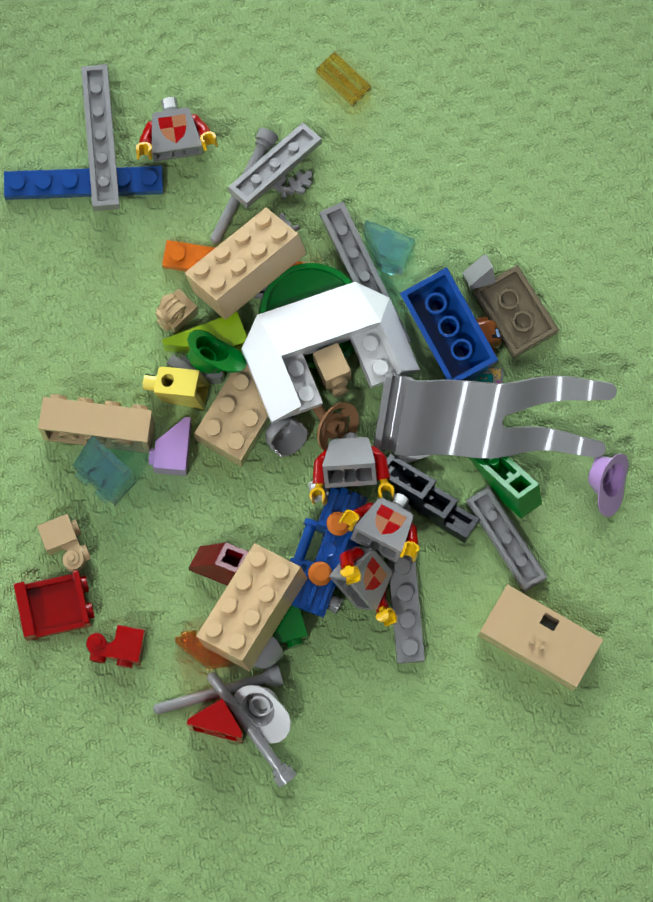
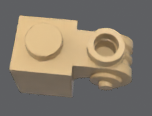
M178 288L174 293L162 297L160 305L156 309L155 315L158 318L156 321L166 332L171 330L174 334H178L198 315V307Z
M335 343L314 352L313 361L322 379V386L332 393L335 398L345 395L349 391L347 383L351 380V370L339 344Z
M68 514L37 525L48 555L62 550L67 551L62 560L68 571H80L85 566V562L91 560L86 544L80 546L77 536L81 535V531L76 519L71 521Z

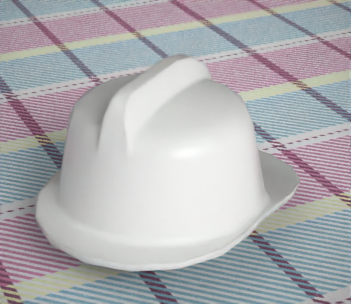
M247 685L236 691L234 698L266 742L277 743L287 737L291 727L290 716L272 690L267 687Z

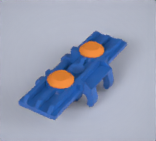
M343 487L330 488L327 496L328 502L323 506L318 521L305 518L303 523L305 528L294 558L289 560L300 566L308 578L291 606L322 618L325 616L336 586L329 575L340 563V554L353 547L360 546L359 543L351 540L354 529L350 532L348 524H340L338 522L345 510H354L366 504L368 498ZM317 531L322 533V543L316 558L311 562L306 560L305 556L314 532Z

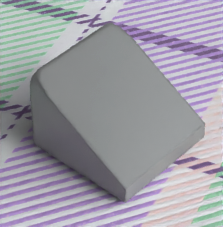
M487 254L480 257L463 272V277L470 290L495 283L493 266Z

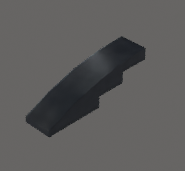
M390 454L387 458L390 474L388 483L394 487V493L406 496L409 500L408 504L465 544L478 526L480 519L458 507V499L435 487L437 480Z

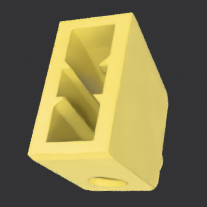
M161 366L158 369L157 375L145 374L143 390L154 391L162 402L205 410L210 384L199 370Z

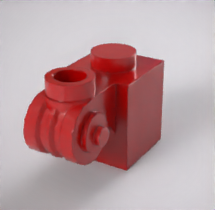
M117 625L115 639L110 643H107L105 637L100 633L91 634L86 641V647L90 652L89 661L105 664L106 659L117 661L116 666L132 669L133 665L140 666L146 637L145 630Z

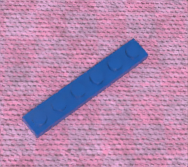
M162 166L116 167L119 196L163 194ZM89 168L4 171L5 200L92 197Z

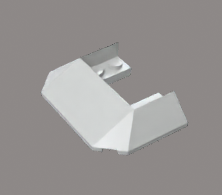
M353 282L256 316L241 350L271 423L320 407L323 404L304 356L335 343L340 344L351 341L370 389L384 384L386 374L408 376L420 371L389 297L357 282Z

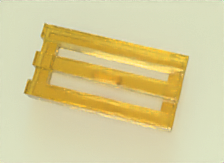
M335 52L316 68V73L352 107L359 99L361 100L366 92L368 93L371 90V85ZM334 61L362 88L358 90L331 63ZM324 69H328L341 83H343L354 94V96H352Z

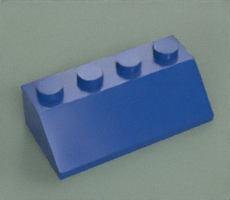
M447 267L400 293L447 380L472 381L498 362L494 351Z

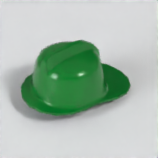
M193 330L189 333L187 340L190 349L187 359L196 370L205 374H215L221 371L236 373L246 368L247 362L244 355L235 347L204 330Z

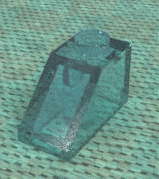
M366 220L363 233L377 266H380V269L387 274L395 275L397 273L402 275L414 248L415 239Z

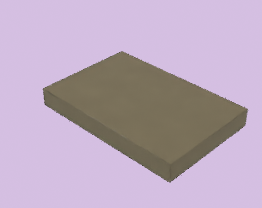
M518 265L495 277L494 284L472 290L474 298L486 317H488V320L496 322L501 340L513 359L559 333L556 324Z

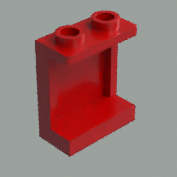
M79 570L73 571V574L33 583L19 582L13 584L22 630L27 641L92 627L90 619L95 618L92 603H87L85 593L89 592L86 576L81 577Z

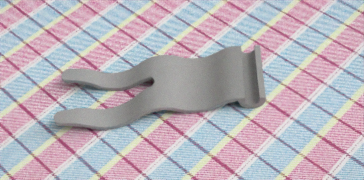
M386 374L373 446L379 450L392 451L395 455L401 456L455 455L472 458H499L530 451H558L598 458L606 451L605 444L600 440L548 427H505L503 419L506 415L543 403L565 400H611L616 396L617 390L611 382L572 376H542L516 382L487 383L466 380L423 381L414 380L411 377L399 374Z

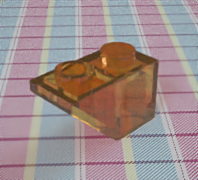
M196 630L180 632L181 636L175 637L176 646L207 670L234 666L233 662L205 648L196 637Z

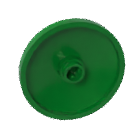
M303 263L294 265L267 286L260 301L259 314L352 282L340 271L324 264ZM350 340L339 344L345 358L354 351ZM313 353L305 355L304 358L309 370H317L313 361Z

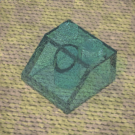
M94 436L88 440L73 464L77 472L74 476L85 486L90 483L96 489L94 494L105 504L110 501L115 506L137 483L133 471Z

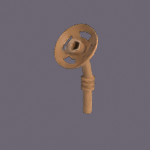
M340 402L333 405L327 412L323 405L312 409L320 421L317 441L323 451L328 448L329 438L334 439L338 437V439H342L346 433L356 434L359 425V414L352 404ZM344 408L340 413H332L336 409ZM349 416V426L345 432L348 423L347 417Z

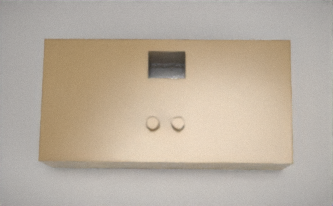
M508 584L478 634L480 638L572 691L577 688L603 642L602 638Z

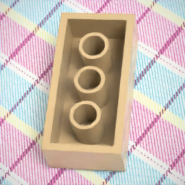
M265 207L187 270L185 275L193 292L226 320L307 253L299 234Z
M248 365L241 372L230 374L194 433L197 442L240 467L243 466L270 421Z
M51 394L50 397H43L38 429L45 441L149 454L152 446L155 421L152 410H148V407L144 405L133 404L130 408L122 407L120 403L114 401H105L104 404H98L89 398H78L77 401L67 400V397L64 395Z
M254 543L196 637L205 648L251 671L308 578L300 566Z

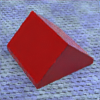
M220 699L187 720L189 730L243 743V733L223 699Z

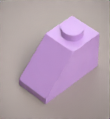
M191 417L183 418L155 441V449H150L149 465H153L154 473L187 476L192 426Z

